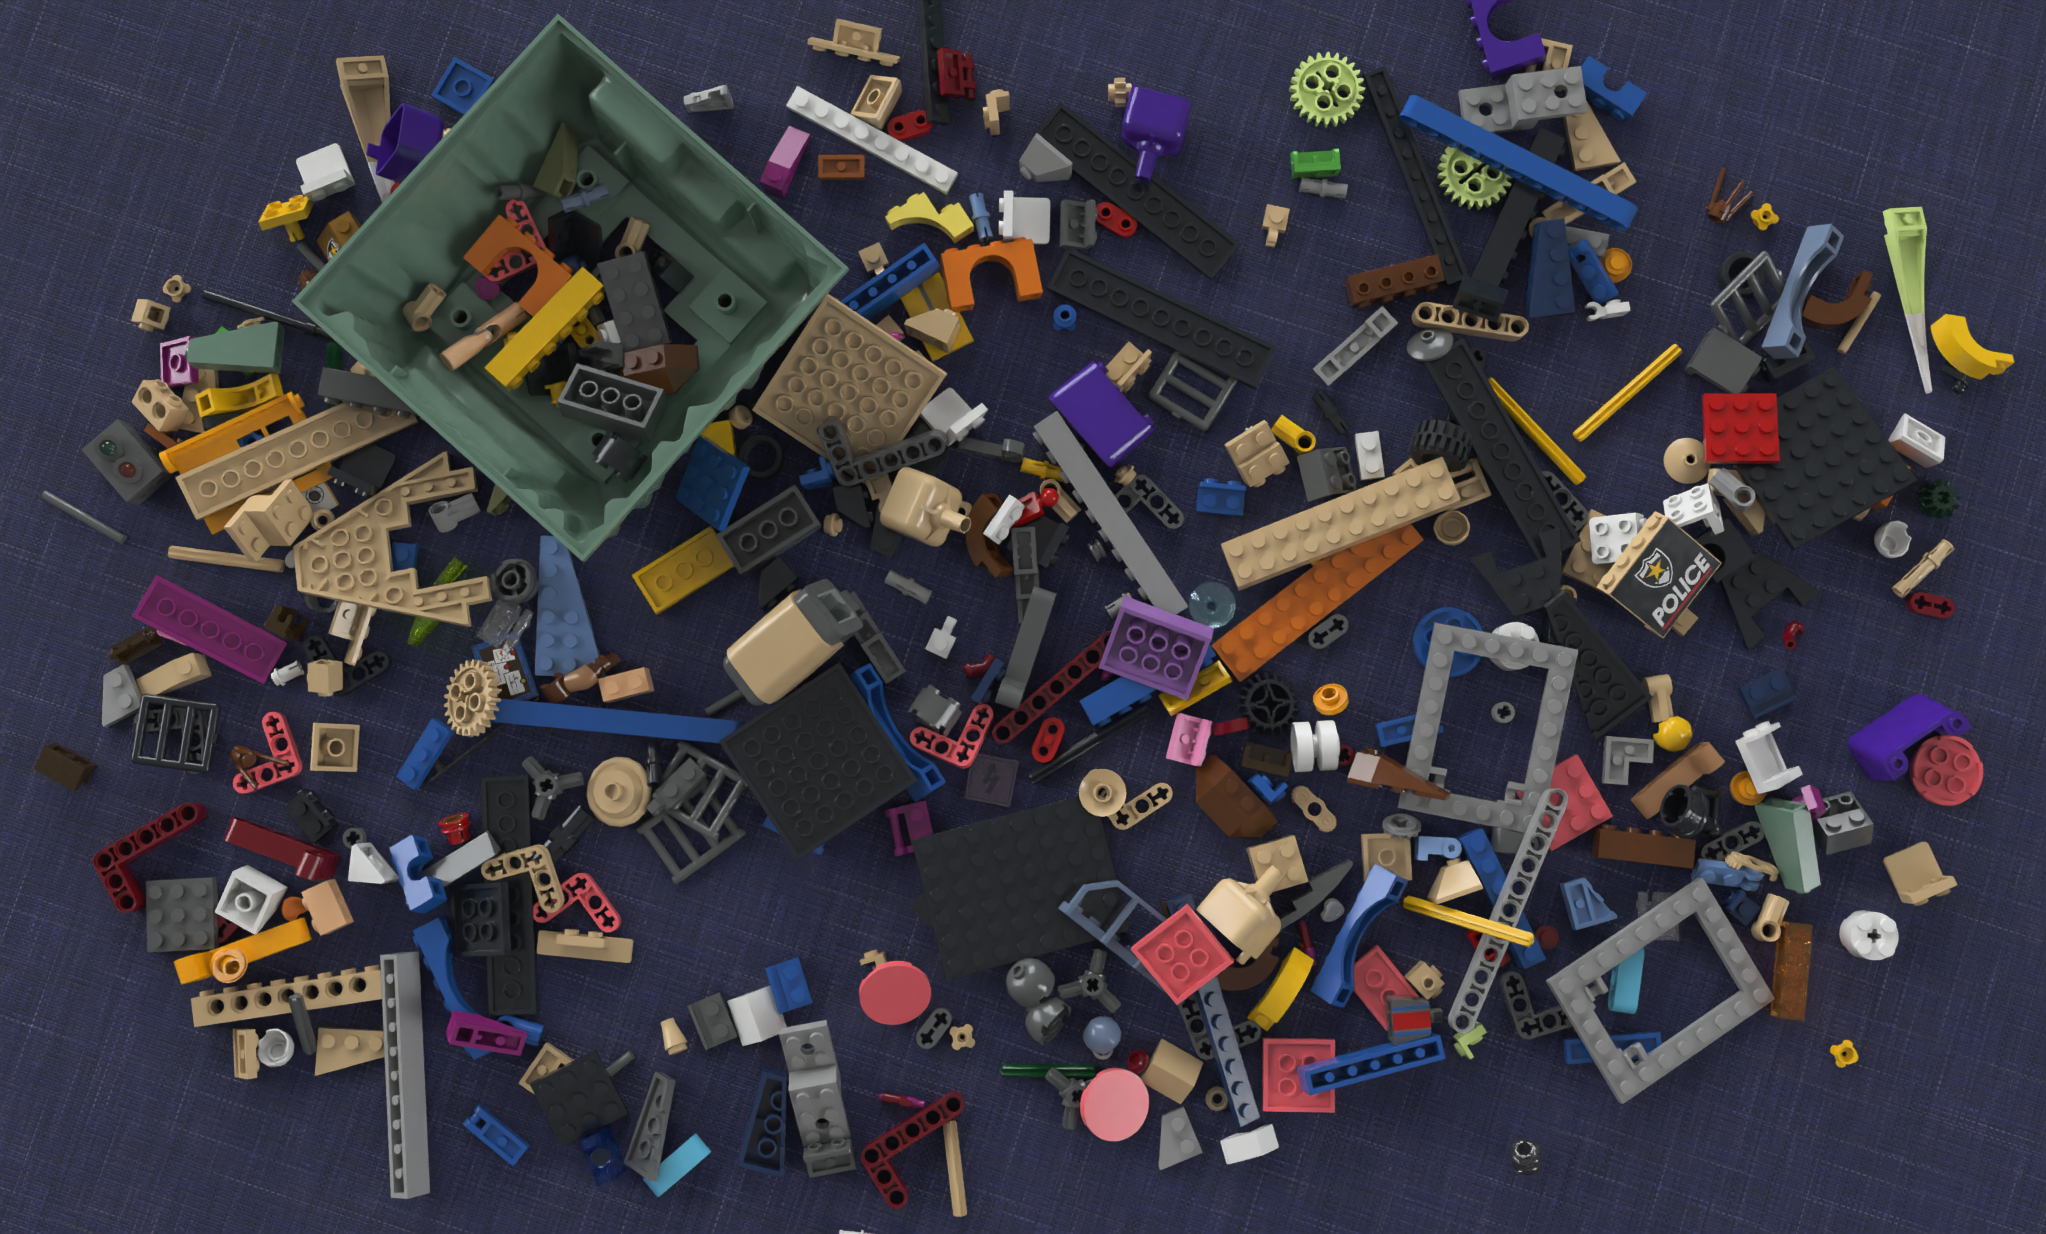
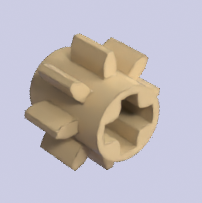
M1114 78V84H1108V101L1114 102L1115 107H1126V101H1128L1132 84L1126 83L1125 78Z

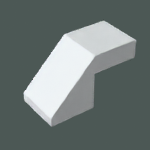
M1272 1124L1264 1125L1251 1132L1235 1133L1220 1141L1227 1164L1262 1156L1279 1148Z

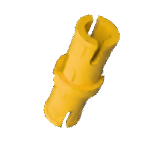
M1023 458L1020 472L1034 474L1044 480L1049 478L1065 483L1059 474L1062 471L1061 467L1049 464L1048 461L1040 462Z

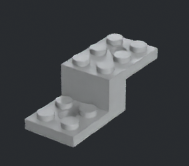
M1581 66L1514 74L1503 85L1464 89L1458 92L1462 118L1493 134L1533 129L1537 122L1542 119L1582 115L1588 111ZM1562 88L1566 93V97L1558 98L1554 90ZM1479 107H1489L1491 110V115H1482L1479 111Z
M827 1020L780 1028L779 1037L789 1071V1094L803 1147L813 1143L832 1142L838 1138H850V1129L841 1097V1076ZM809 1043L812 1044L814 1047L811 1049H804L802 1045ZM820 1118L828 1120L826 1123L817 1122Z

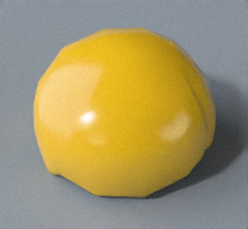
M1675 716L1659 723V732L1653 735L1656 745L1668 751L1676 752L1685 749L1692 738V729L1687 720Z

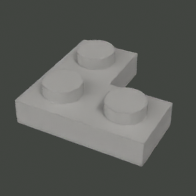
M1604 736L1602 783L1628 785L1629 762L1653 763L1654 740Z

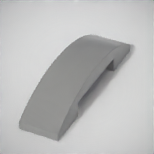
M1382 306L1332 353L1313 368L1314 372L1329 386L1378 343L1398 322Z

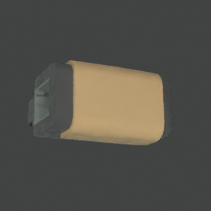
M827 579L809 584L802 590L792 592L727 649V656L723 660V668L749 703L756 706H762L766 703L772 704L784 697L844 646L843 643L863 627L862 621L857 616L861 607L848 590L840 592Z

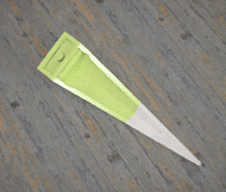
M1922 207L1890 208L1883 211L1884 223L1888 233L1884 237L1925 393L1928 394L1932 392L1927 353L1924 309L1927 226Z

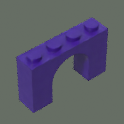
M1466 0L1467 7H1472L1474 15L1470 16L1473 29H1478L1480 37L1476 38L1479 51H1485L1486 59L1482 60L1485 73L1490 72L1492 79L1547 61L1540 33L1516 41L1506 42L1497 39L1489 31V20L1493 12L1501 5L1515 0Z

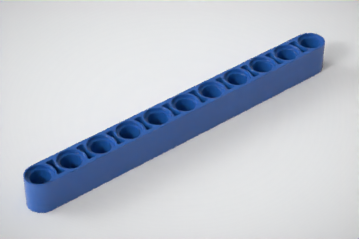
M1410 95L1399 115L1400 120L1405 124L1617 230L1627 231L1638 210L1635 204L1419 96Z
M501 699L500 702L496 703L499 711H494L493 713L496 718L495 720L490 719V722L711 743H720L721 739L745 724V722L509 699Z

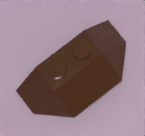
M662 344L623 353L624 367L617 369L616 375L664 389L666 396L677 394L691 376L700 369L698 346Z
M1214 753L1202 762L1201 767L1198 766L1196 768V803L1228 837L1261 838L1278 822L1265 804Z

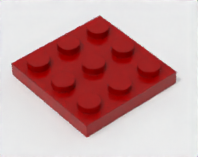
M1776 393L1703 394L1702 415L1705 464H1778L1780 454Z

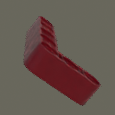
M181 804L94 855L93 865L118 911L122 913L137 912L142 910L146 904V897L128 864L204 821L207 816V809L203 804ZM191 808L195 810V816L193 819H191L189 816V810ZM171 819L174 822V828L172 831L168 827V823ZM150 831L153 833L152 842H149L147 838ZM129 843L132 845V852L130 854L127 852V845ZM108 855L111 857V864L109 866L106 863ZM118 876H121L123 880L121 886L117 884ZM130 896L134 901L132 907L128 905V898Z
M232 817L224 840L229 843L297 867L295 874L309 880L316 881L333 878L341 857L336 852L238 817Z
M948 1092L864 1146L861 1153L862 1163L891 1208H903L907 1203L909 1191L890 1158L959 1115L963 1111L965 1104L964 1096L960 1092ZM950 1098H957L960 1101V1106L952 1109L948 1106L947 1101ZM929 1111H937L940 1119L936 1122L930 1121L927 1117ZM915 1123L919 1126L920 1131L917 1134H910L907 1131V1126ZM894 1136L899 1140V1145L890 1147L886 1139ZM874 1149L878 1152L879 1157L876 1160H871L867 1157L866 1151ZM887 1170L891 1173V1178L884 1181L879 1177V1172ZM893 1191H900L903 1193L904 1199L895 1201L891 1197V1193Z

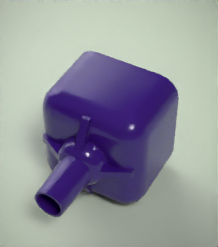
M1133 82L1122 122L1121 138L1125 145L1138 150L1139 157L1135 178L1143 182H1150L1157 158L1162 155L1175 156L1181 151L1190 118L1192 102L1182 97L1136 87L1137 83Z
M402 103L386 123L381 134L380 145L377 146L369 143L367 146L366 155L377 160L376 175L401 184L442 140L444 123L434 114Z

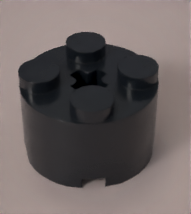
M608 430L592 453L595 456L593 460L605 469L608 466L614 468L613 474L627 483L629 479H634L648 456L642 454L639 457L641 453L639 450L616 435L612 439L613 433Z

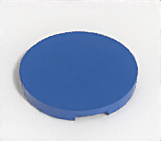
M1452 607L1439 608L1428 613L1418 623L1413 636L1414 652L1420 664L1425 668L1434 622L1478 631L1483 630L1478 621L1468 612ZM1454 651L1449 677H1457L1471 671L1478 664L1481 656Z

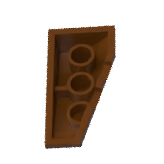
M1365 747V750L1356 753L1347 777V782L1377 789L1378 787L1388 785L1389 789L1394 792H1408V790H1412L1414 795L1446 801L1451 793L1388 756L1379 754L1378 749Z

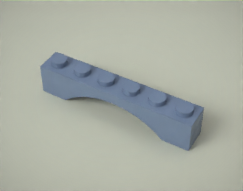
M1832 224L1808 226L1762 344V348L1774 359L1798 358L1806 339L1801 321L1805 298L1817 276L1837 256L1844 235Z

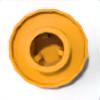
M1610 248L1606 250L1604 259L1599 258L1613 283L1624 280L1630 274L1632 260L1624 250Z
M1327 684L1315 692L1313 702L1316 710L1321 714L1335 715L1347 707L1349 697L1346 689L1341 685Z
M1748 771L1737 773L1730 782L1732 797L1742 805L1758 804L1767 793H1757Z
M235 947L221 948L210 960V973L222 983L235 982L246 972L248 965L247 957Z

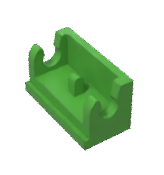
M1339 148L1332 151L1302 153L1292 151L1290 153L1292 179L1338 176L1341 171Z

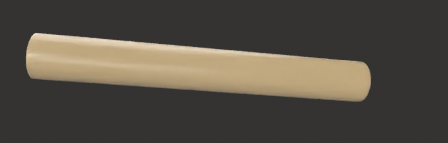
M1872 292L1870 298H1872L1871 302L1857 316L1837 349L1839 353L1846 354L1879 301L1881 294Z

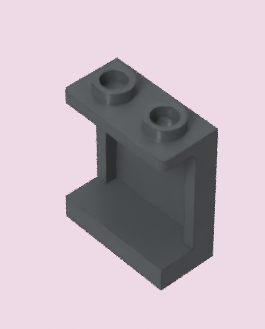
M1713 328L1707 332L1683 371L1690 376L1695 373L1728 394H1744L1749 387L1746 383L1750 377L1753 378L1760 370L1761 366L1758 364L1763 357L1718 329Z

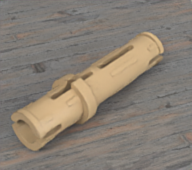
M1945 539L1941 540L1933 550L1925 553L1922 556L1923 559L1892 587L1893 592L1900 598H1904L1933 569H1938L1941 566L1943 559L1954 551L1953 545Z

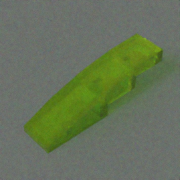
M454 557L439 575L433 586L452 583L467 565L461 559ZM416 617L407 643L410 646L418 647L441 621Z

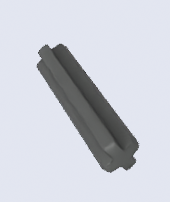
M295 993L289 997V1005L303 1052L307 1055H312L314 1052H317L316 1039L304 998L299 993Z

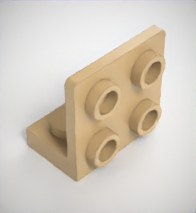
M1128 342L1106 366L1109 370L1107 376L1120 392L1124 391L1126 393L1134 385L1136 375L1140 374L1142 376L1147 371L1152 361L1150 359L1152 352L1148 349L1143 354L1131 342Z

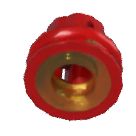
M468 813L454 814L439 821L438 824L442 827L441 833L447 834L451 845L463 843L471 838L468 826L471 825V821L468 820Z

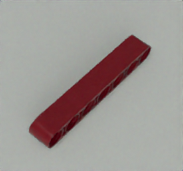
M1107 631L1022 702L1018 710L1014 709L993 728L992 734L995 741L1000 744L1010 742L1099 667L1106 648L1104 639L1110 636L1112 631ZM1090 651H1095L1099 655V661L1095 664L1089 663L1086 659V654ZM1077 666L1080 668L1082 674L1078 679H1072L1068 675L1070 667ZM1054 681L1061 682L1064 687L1063 692L1060 694L1052 693L1050 685ZM1040 696L1045 699L1046 705L1043 709L1038 710L1033 707L1032 700L1035 697ZM1022 711L1027 714L1028 720L1025 724L1019 725L1015 722L1014 716L1017 712ZM1007 727L1009 729L1010 736L1008 739L1000 740L997 738L996 732L998 728Z

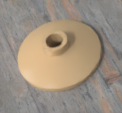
M1678 439L1670 444L1665 451V470L1673 480L1679 483H1696L1703 479L1710 469L1711 464L1704 463V444L1696 439ZM1687 456L1693 458L1692 464L1687 462Z
M1108 769L1094 770L1082 780L1079 787V798L1081 804L1089 813L1101 817L1110 816L1119 811L1126 799V786L1122 778L1115 772ZM1100 788L1106 789L1107 795L1105 797L1098 795Z

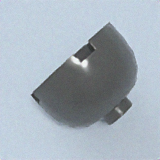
M1026 958L1017 961L1009 969L1006 976V987L1009 995L1020 1006L1030 1008L1041 1004L1039 1000L1044 996L1047 998L1051 994L1055 977L1050 968L1039 959Z
M1053 996L1043 997L1039 1000L1041 1004L1026 1009L1028 1012L1025 1020L1026 1028L1034 1040L1041 1045H1044L1043 1040L1048 1043L1059 1033L1065 1025L1062 1019L1065 1015L1069 1018L1071 1013V1007Z

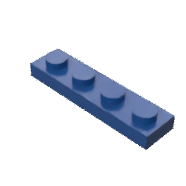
M1658 1031L1609 1035L1617 1049L1621 1048L1622 1051L1639 1042L1648 1054L1662 1044L1661 1033ZM1580 1038L1563 1039L1566 1064L1594 1062ZM1635 1055L1631 1059H1638V1057Z

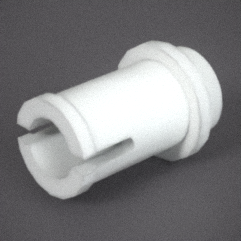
M295 661L281 669H274L271 677L277 686L280 684L284 686L285 682L303 675L304 670L299 661Z

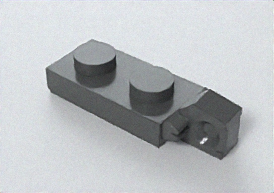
M689 758L652 795L653 801L646 807L652 815L657 816L663 809L666 811L671 808L674 809L707 777V774Z

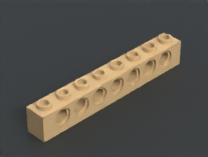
M379 965L364 967V972L356 973V968L341 970V975L333 976L332 972L317 974V979L309 980V975L294 977V982L286 983L285 979L270 981V986L262 987V982L248 984L247 989L238 990V986L223 988V993L215 994V989L199 992L200 996L191 998L194 1027L292 1013L288 1001L289 989L303 996L307 1010L382 999L381 969ZM360 978L366 982L365 990H361L358 986ZM336 982L342 985L341 994L335 991ZM313 985L319 990L317 997H314L311 993ZM265 993L271 996L270 1004H267L264 1000ZM242 996L248 1001L246 1008L241 1005ZM219 1000L224 1004L223 1011H220L217 1007Z

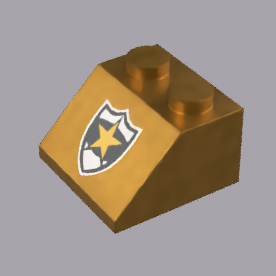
M349 211L329 222L316 241L328 262L362 226L359 220Z

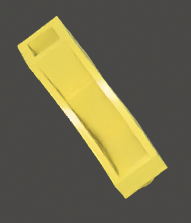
M924 192L920 195L918 193L912 195L907 199L906 204L901 207H893L887 212L888 215L885 216L886 223L891 230L906 224H927L942 230L954 243L974 232V225L959 202L955 205H947L941 210V214H938Z

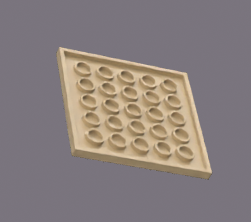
M827 294L752 411L813 451L824 456L827 460L829 458L820 439L819 428L828 417H837L844 425L855 455L859 456L902 441L947 373ZM826 426L828 433H837L833 426ZM840 447L834 448L838 455H845L844 449ZM890 453L886 455L888 460L891 458L893 454ZM865 462L867 468H876V465L873 462ZM844 469V471L854 476V472L851 469Z

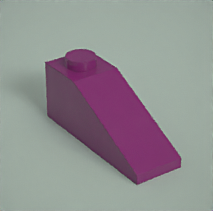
M791 126L787 128L761 177L760 183L763 190L785 198L811 136L810 134Z
M453 1010L446 1035L451 1045L521 1056L527 1032L477 1014Z

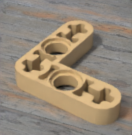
M1158 783L1125 804L1124 802L1123 808L1119 811L1121 814L1129 816L1126 819L1127 824L1125 826L1122 823L1117 824L1118 816L1116 813L1108 817L1116 828L1120 830L1128 829L1168 803L1173 796V791L1168 784ZM1158 787L1161 789L1166 788L1168 790L1166 793L1167 798L1164 800L1161 797L1156 799L1155 802L1158 805L1153 807L1152 801L1146 795L1151 793L1153 797L1158 793ZM1103 790L1099 796L1103 797L1107 791ZM1140 799L1146 800L1149 804V808L1145 813H1139L1135 808L1136 802Z
M533 845L494 856L482 864L481 873L488 880H497L529 871L542 909L546 912L554 913L563 906L565 901L550 853L545 846ZM535 853L542 855L540 860L538 858L531 859L530 861L527 860L528 857ZM511 857L520 859V868H513L511 866ZM503 863L504 867L500 868L496 872H494L493 870H489V867L491 865L493 867L500 866ZM540 873H547L550 876V884L545 885L539 880ZM550 895L552 899L557 900L555 904L548 903Z

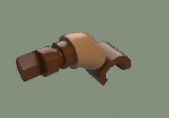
M612 652L606 657L601 654L595 659V663L591 662L588 665H583L565 676L562 673H555L553 676L555 680L549 684H543L540 688L550 703H559L565 700L571 692L586 690L598 683L602 672L606 673L621 659Z

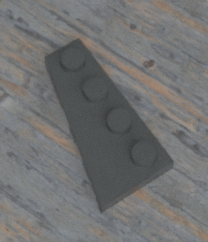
M656 1071L624 1160V1164L649 1181H657L676 1081L668 1075Z

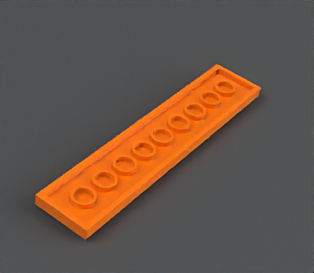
M1408 524L1323 558L1212 644V649L1240 683L1424 539L1412 524Z

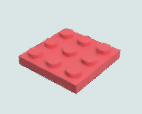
M1577 754L1554 766L1550 789L1558 788L1565 791L1568 795V804L1552 839L1549 851H1553L1613 817ZM1516 791L1517 795L1521 800L1523 792ZM1555 792L1550 796V802L1553 806L1559 802V796ZM1544 815L1542 827L1546 828L1550 824V819L1547 815Z
M1188 904L1131 947L1132 952L1176 1005L1234 963L1231 955Z
M1263 1038L1262 1111L1335 1113V1089L1308 1095L1301 1090L1296 1069L1299 1066L1335 1057V1039Z

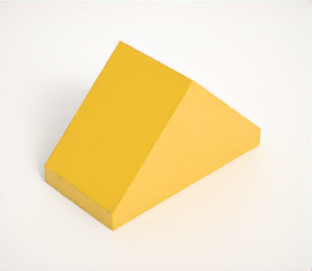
M730 420L710 423L700 434L737 457L734 430Z

